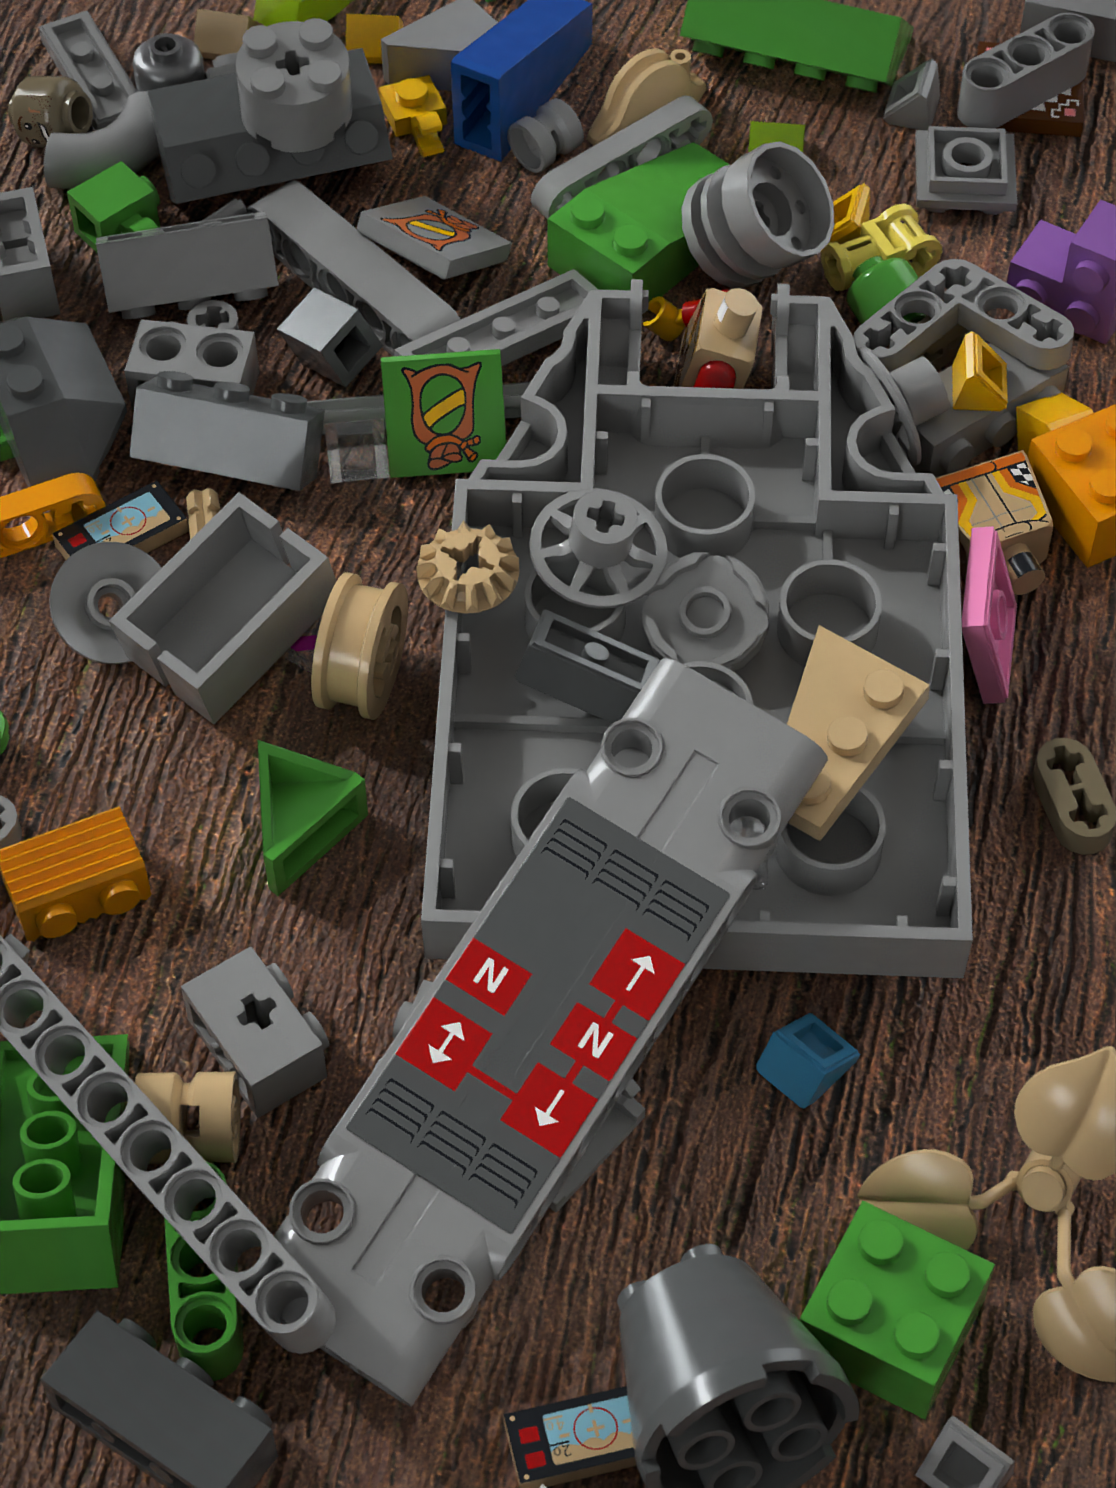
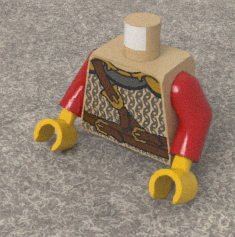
M740 288L730 290L706 289L701 299L685 302L682 309H678L661 296L653 298L648 303V309L657 316L651 321L644 322L643 326L665 341H672L681 334L686 326L681 341L674 387L744 388L755 360L763 309L751 292Z

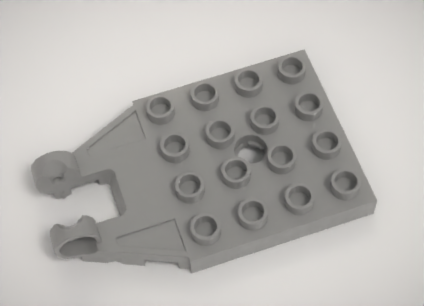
M631 279V290H590L563 331L561 346L552 356L545 359L521 396V422L497 459H481L468 479L455 480L452 531L457 530L464 520L471 529L482 530L490 524L497 536L501 538L510 537L516 556L519 557V578L510 596L492 609L469 614L445 610L421 914L425 959H449L570 778L579 769L587 771L601 750V741L605 731L613 724L519 683L515 679V674L543 610L551 611L659 659L653 653L642 625V609L647 595L629 605L616 608L597 609L581 606L567 601L552 591L542 581L532 563L529 547L531 529L543 508L555 498L568 492L580 489L601 488L628 495L641 503L654 515L666 537V566L671 561L691 553L710 552V556L719 555L726 558L727 555L741 560L761 581L769 601V631L760 651L743 668L734 672L722 665L705 661L683 663L689 668L787 724L811 647L820 625L930 684L928 701L821 841L787 823L778 837L773 854L758 868L756 883L747 900L703 969L963 978L973 936L957 494H944L932 473H915L892 433L895 408L872 368L865 365L857 355L856 340L831 297L790 295V284H777L776 294H771L770 314L772 315L770 355L773 356L771 389L766 390L643 385L640 382L642 314L648 311L649 290H643V279ZM575 505L561 512L573 517ZM549 522L542 534V549L561 544L569 536L564 535ZM644 527L634 536L633 544L637 548L655 555L654 542L650 533ZM478 554L470 556L465 562L457 561V581L462 573L466 574L469 568H479ZM574 557L563 563H547V565L559 580L570 586L579 561ZM624 560L621 562L622 572L629 590L644 581L652 570L630 566ZM595 569L589 582L581 591L597 596L615 594L606 581L604 571ZM626 748L619 751L614 756V759L622 766L636 768L644 765L649 760V757L640 749ZM751 816L740 817L730 824L733 831L745 838H755L766 831L764 824Z

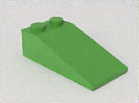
M692 142L585 188L547 218L548 267L560 275L575 269L598 290H631V279H643V290H649L648 303L655 297H662L699 266L689 250L682 230L681 207L687 190L699 179L708 174H713L717 169L730 164L695 142Z
M128 1034L92 1036L128 1075ZM0 1041V1294L118 1288L123 1242L125 1172L9 1041ZM85 1055L71 1060L65 1067L63 1075L78 1069ZM127 1101L113 1106L107 1113L104 1123L114 1121L120 1117L126 1109Z

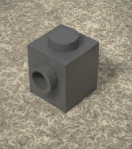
M315 287L277 328L302 365L344 387L351 383L383 346L357 308Z

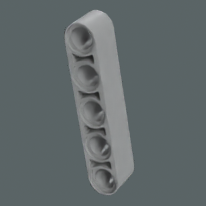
M289 181L246 209L247 214L265 211L268 218L274 257L312 289L315 287L357 308L382 343V348L390 355L394 356V349L461 320L449 304L370 239L360 234V231L356 230L354 226L298 181Z

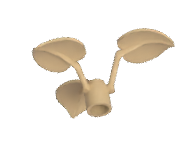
M1108 1046L1080 1058L1050 1065L1027 1080L1015 1101L1014 1115L1022 1140L1032 1150L1020 1171H1010L1003 1181L986 1192L971 1196L973 1174L964 1160L948 1152L922 1149L901 1154L880 1165L864 1181L857 1196L859 1205L863 1200L965 1250L970 1248L978 1233V1221L973 1210L984 1209L1012 1190L1018 1191L1023 1201L1035 1210L1042 1212L1055 1211L1058 1216L1057 1276L1062 1287L1046 1290L1036 1299L1033 1307V1319L1037 1335L1046 1350L1065 1367L1091 1379L1116 1383V1269L1106 1266L1091 1267L1084 1270L1076 1280L1071 1272V1216L1075 1207L1070 1199L1082 1177L1089 1180H1102L1116 1173V1050L1114 1047Z

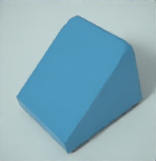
M808 1013L773 1032L756 1064V1069L760 1075L801 1108H806L817 1101L857 1062L861 1054L815 1015Z

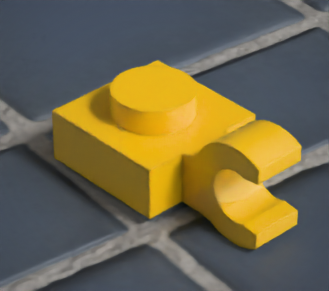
M430 75L409 78L398 83L378 87L383 111L395 136L399 137L412 133L422 157L443 153L444 147L437 132L442 131V125L447 124L446 106Z

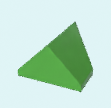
M257 739L263 857L269 890L279 896L368 816L365 779L354 771Z

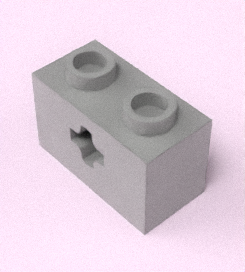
M251 946L181 986L189 1022L224 1072H236L238 1074L240 1094L257 1119L327 1078L324 1049L329 1047V1040L323 1027L310 1011L303 1015L300 1014L291 1001L294 998V994L282 970L275 963L266 967Z

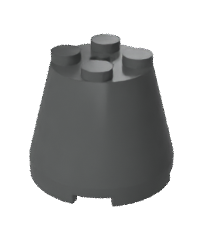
M702 1244L687 1251L679 1263L660 1271L648 1280L632 1283L622 1290L617 1299V1304L621 1311L619 1331L635 1460L646 1488H798L817 1475L836 1458L831 1443L836 1439L846 1423L858 1420L859 1402L841 1365L746 1262L736 1257L723 1255L720 1247L716 1244Z

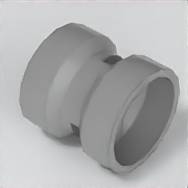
M557 98L551 99L538 107L535 117H523L510 125L507 131L509 145L515 157L522 166L534 173L541 172L552 165L557 154H568L581 146L584 141V131L578 116L567 103Z

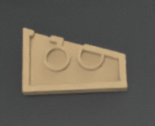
M820 625L818 626L787 725L818 744L828 757L824 768L788 822L818 841L822 840L928 701L930 684Z

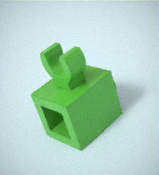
M122 161L67 191L74 231L96 253H98L96 247L97 237L160 228L157 206L160 205V198L155 186L147 177H139Z

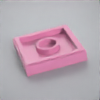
M994 526L977 527L971 530L962 611V633L983 704L1005 703V699L1008 698L1017 603L998 532L994 530Z

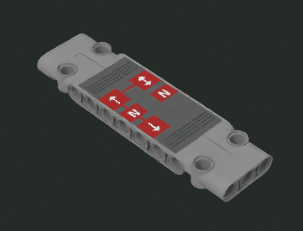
M669 658L661 659L622 719L614 722L605 731L601 741V750L587 771L579 769L565 785L330 1134L317 1161V1165L320 1168L312 1180L304 1183L292 1197L289 1204V1214L274 1237L314 1280L335 1308L336 1323L333 1334L320 1347L321 1350L397 1400L412 1407L461 1329L465 1328L474 1319L479 1302L494 1279L499 1281L505 1275L741 910L756 883L758 868L773 854L778 837L828 761L827 754L818 744L801 732L688 666ZM637 748L645 752L649 760L639 767L628 768L620 765L614 759V756L623 749ZM751 816L761 821L766 831L758 837L745 838L733 831L730 824L740 817ZM325 1201L340 1204L343 1207V1218L334 1230L327 1233H316L306 1227L307 1216L315 1205ZM442 1278H452L459 1281L465 1287V1295L462 1302L456 1309L449 1312H437L425 1304V1295L428 1288L435 1281ZM297 1298L288 1303L282 1311L280 1322L285 1325L300 1319L307 1310L308 1298Z

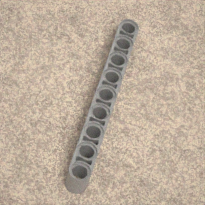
M0 935V1032L252 1317L280 1346L289 1352L298 1354L313 1352L323 1346L333 1334L336 1323L335 1308L326 1294ZM43 1010L41 1016L34 1024L23 1028L24 1022L31 1014ZM85 1055L78 1069L63 1075L65 1067L71 1060ZM128 1101L126 1109L120 1117L114 1121L104 1123L107 1113L113 1106ZM171 1149L170 1157L162 1167L157 1170L147 1171L149 1161L155 1154L161 1150ZM216 1197L214 1208L209 1215L201 1220L190 1221L192 1211L199 1202L206 1198ZM262 1247L260 1258L253 1267L247 1271L235 1272L237 1259L243 1252L249 1248ZM297 1298H308L307 1310L300 1319L294 1323L281 1324V1314L288 1303Z

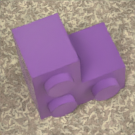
M1100 199L1077 234L1040 220L1010 261L1007 283L1065 316L1071 321L1075 333L1105 345L1116 330V205Z

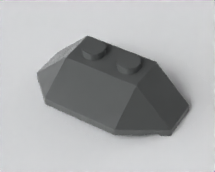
M16 317L0 322V426L27 486L31 487L71 473L88 474L96 482L100 473L99 467L115 440L127 413V408L87 323L35 317Z

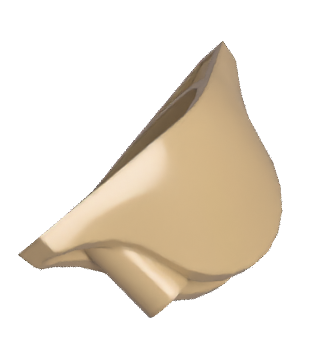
M654 48L640 52L631 58L619 70L610 84L600 111L588 132L587 141L594 146L684 95L692 96L699 102L706 92L707 86L696 74L690 73L691 54L687 50L676 49L669 56L665 51Z

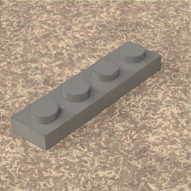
M572 269L394 349V356L500 349L501 366H504L562 339L563 331L588 292L597 288L575 269Z

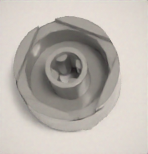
M312 18L304 22L289 21L269 26L257 25L249 28L244 33L243 44L236 57V74L241 118L247 132L256 140V134L270 140L272 148L283 152L312 151L332 142L335 139L334 132L344 123L346 128L351 120L352 95L349 55L343 42L333 33L331 24L323 19Z

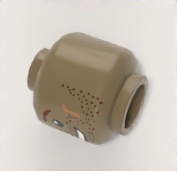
M32 76L25 78L16 87L8 105V115L15 132L24 143L32 147L45 148L47 140L53 132L68 134L86 133L92 123L93 109L90 98L77 81L66 76Z

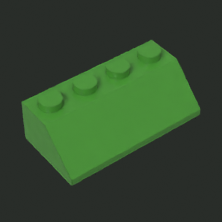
M688 0L680 36L694 41L692 48L694 52L723 58L725 48L745 53L743 63L774 69L776 60L796 64L795 75L825 81L826 73L831 72L847 76L845 83L847 87L876 93L878 83L888 86L893 85L911 40L914 27L902 17L826 0Z

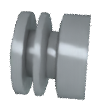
M780 141L763 144L739 157L732 165L723 166L713 174H708L699 179L687 190L681 207L682 230L691 254L705 273L719 284L733 289L754 286L764 278L776 275L782 268L794 266L818 254L830 242L835 225L834 204L826 180L814 162L794 146Z

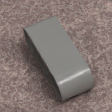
M1060 13L971 59L965 64L962 73L957 107L958 119L962 124L970 128H997L1079 84L1085 79L1095 34L1092 22L1080 14Z

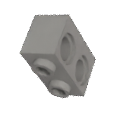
M33 187L0 193V309L3 321L16 317L44 318L61 314Z
M141 319L124 370L132 410H134L136 387L158 376V373L162 371L189 374L194 377L193 384L214 387V384L219 382L242 384L250 388V395H253L260 372L255 332Z

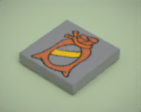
M426 196L361 211L356 230L360 231V234L444 280L507 261L512 246L510 241Z

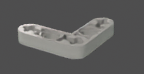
M949 259L936 264L861 324L853 336L856 340V349L865 347L870 350L883 363L888 372H891L913 361L950 329L959 324L969 331H974L984 340L1028 366L1041 370H1052L1065 365L1071 358L1074 327L1071 321L1062 314L977 265L962 259ZM1000 308L1007 309L1015 315L1009 319H994L989 317L986 312L991 309ZM916 312L927 314L932 319L926 323L917 324L903 319V316Z

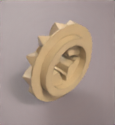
M463 520L459 528L454 531L446 532L438 528L434 540L430 544L421 545L420 558L416 566L417 578L423 593L437 606L456 613H479L498 606L513 592L519 578V557L516 556L510 537L501 538L497 536L490 524L482 530L471 529ZM478 554L479 568H469L466 574L462 573L457 581V561L465 562L470 556Z

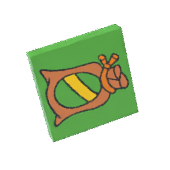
M500 349L381 357L390 478L473 472L481 459H497L506 445Z

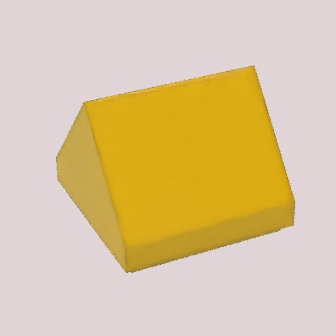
M346 14L347 51L363 48L367 63L382 64L381 39L403 28L401 18L391 15Z
M971 331L965 334L952 364L953 409L1000 412L1007 408L1008 403L1007 363L978 334Z
M1062 392L1051 397H1044L1017 406L1018 452L1023 450L1028 457L1031 439L1094 413L1093 410Z

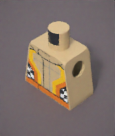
M1022 450L937 477L936 480L944 494H957L960 576L966 582L972 528L994 526V530L998 532L1014 594H1027L1040 586L1045 579V573L1039 564L1047 558L1053 531V521L1025 452Z

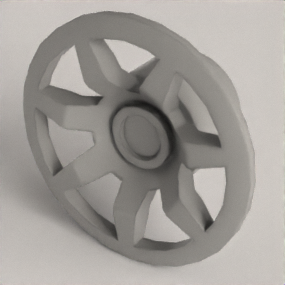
M859 347L856 349L857 355L865 365L872 368L895 408L892 433L914 468L920 464L922 454L916 426L949 409V398L943 381L935 367L923 356L888 372L876 355L865 347Z
M601 488L580 489L557 497L543 508L531 529L530 556L536 572L552 591L567 601L581 606L604 609L629 605L644 597L655 587L666 566V537L657 519L638 501L613 490ZM575 505L573 517L561 512ZM549 522L564 535L569 536L561 544L542 549V534ZM644 527L648 530L654 542L655 555L637 548L633 544L634 536ZM576 557L579 565L571 585L568 586L552 573L547 563H563ZM623 560L633 567L652 569L644 581L630 590L622 572L621 562ZM595 569L604 571L606 581L615 594L597 596L581 591L589 582Z

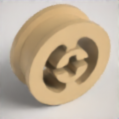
M345 572L338 578L327 600L315 644L311 690L316 707L329 710L339 702L357 706L363 718L375 720L380 716L395 683L405 643L408 621V594L404 584L390 582L384 589L363 585L361 577L355 573Z

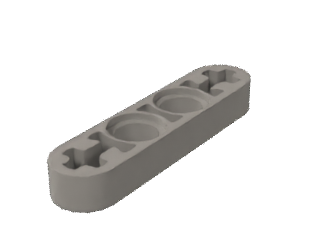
M684 95L673 100L545 174L538 181L532 192V206L547 219L587 187L689 143L695 142L700 145L711 130L713 123L712 114L692 96Z

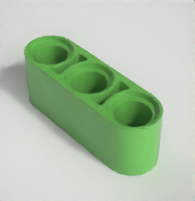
M207 1162L209 1166L226 1183L224 1174L220 1171V1169L216 1165ZM216 1197L209 1198L213 1200V1203L206 1209L197 1212L192 1211L190 1221L201 1220L209 1215L214 1208ZM164 1217L170 1320L179 1356L185 1357L197 1364L213 1381L226 1378L237 1369L243 1358L244 1340L241 1303L214 1273L205 1277H192L188 1275L190 1269L204 1261ZM238 1262L235 1265V1272H238ZM218 1328L224 1331L222 1337L215 1343L197 1345L191 1342L194 1336L201 1330Z

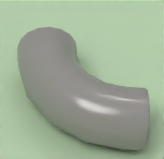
M139 91L129 95L119 117L105 128L89 133H51L47 140L44 154V176L47 186L58 189H73L120 161L126 164L135 174L152 163L159 156L160 150L147 92Z

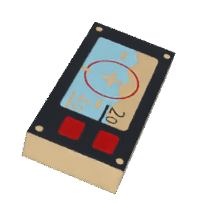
M156 480L52 534L55 547L67 560L78 550L99 542L126 543L149 553L189 532L187 517Z
M626 1386L504 1414V1426L519 1488H539L542 1484L549 1487L637 1466Z

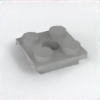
M929 126L928 131L916 130V208H925L935 213L945 212L949 209L980 210L990 215H997L1004 211L1016 212L1017 186L1014 134H1008L1005 129ZM959 163H969L974 166H964Z

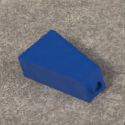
M527 0L452 59L450 63L455 145L502 162L511 150L507 132L510 125L526 116L535 117L538 107L549 101L592 45V3L585 0Z

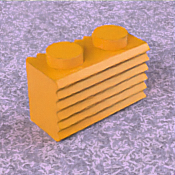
M120 806L0 849V873L27 941L35 942L39 936L45 938L63 936L72 931L78 922L85 923L89 918L97 919L102 913L109 915L125 913L133 909L140 899L147 900L152 895L143 858L136 846Z

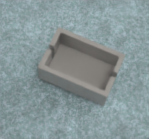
M238 492L109 620V623L127 658L163 686L167 687L170 684L176 696L214 725L323 614L329 595L336 583V578L329 558L289 528L283 532L277 519Z

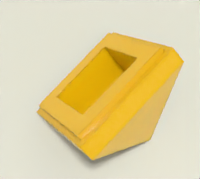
M865 183L858 185L833 202L835 225L830 242L842 244L860 237L861 224L869 221L870 187Z

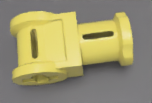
M903 203L886 209L878 218L863 222L859 238L842 244L837 242L828 243L821 250V263L825 276L835 291H843L849 289L855 280L853 273L856 268L875 256H881L883 260L903 258L908 261L918 277H920L940 260L943 252L942 245L934 236L926 235L918 224L917 212L911 205Z

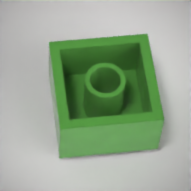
M862 1200L799 1320L841 1365L849 1382L926 1420L985 1301L995 1264Z

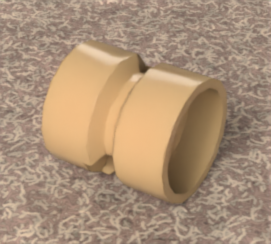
M177 1072L137 1074L135 1084L205 1161L209 1163L237 1162L240 1147L241 1105L239 1079L236 1072H197L190 1083H184ZM188 1105L199 1106L198 1130H188ZM171 1149L161 1150L155 1154L149 1161V1164L166 1163L170 1157Z

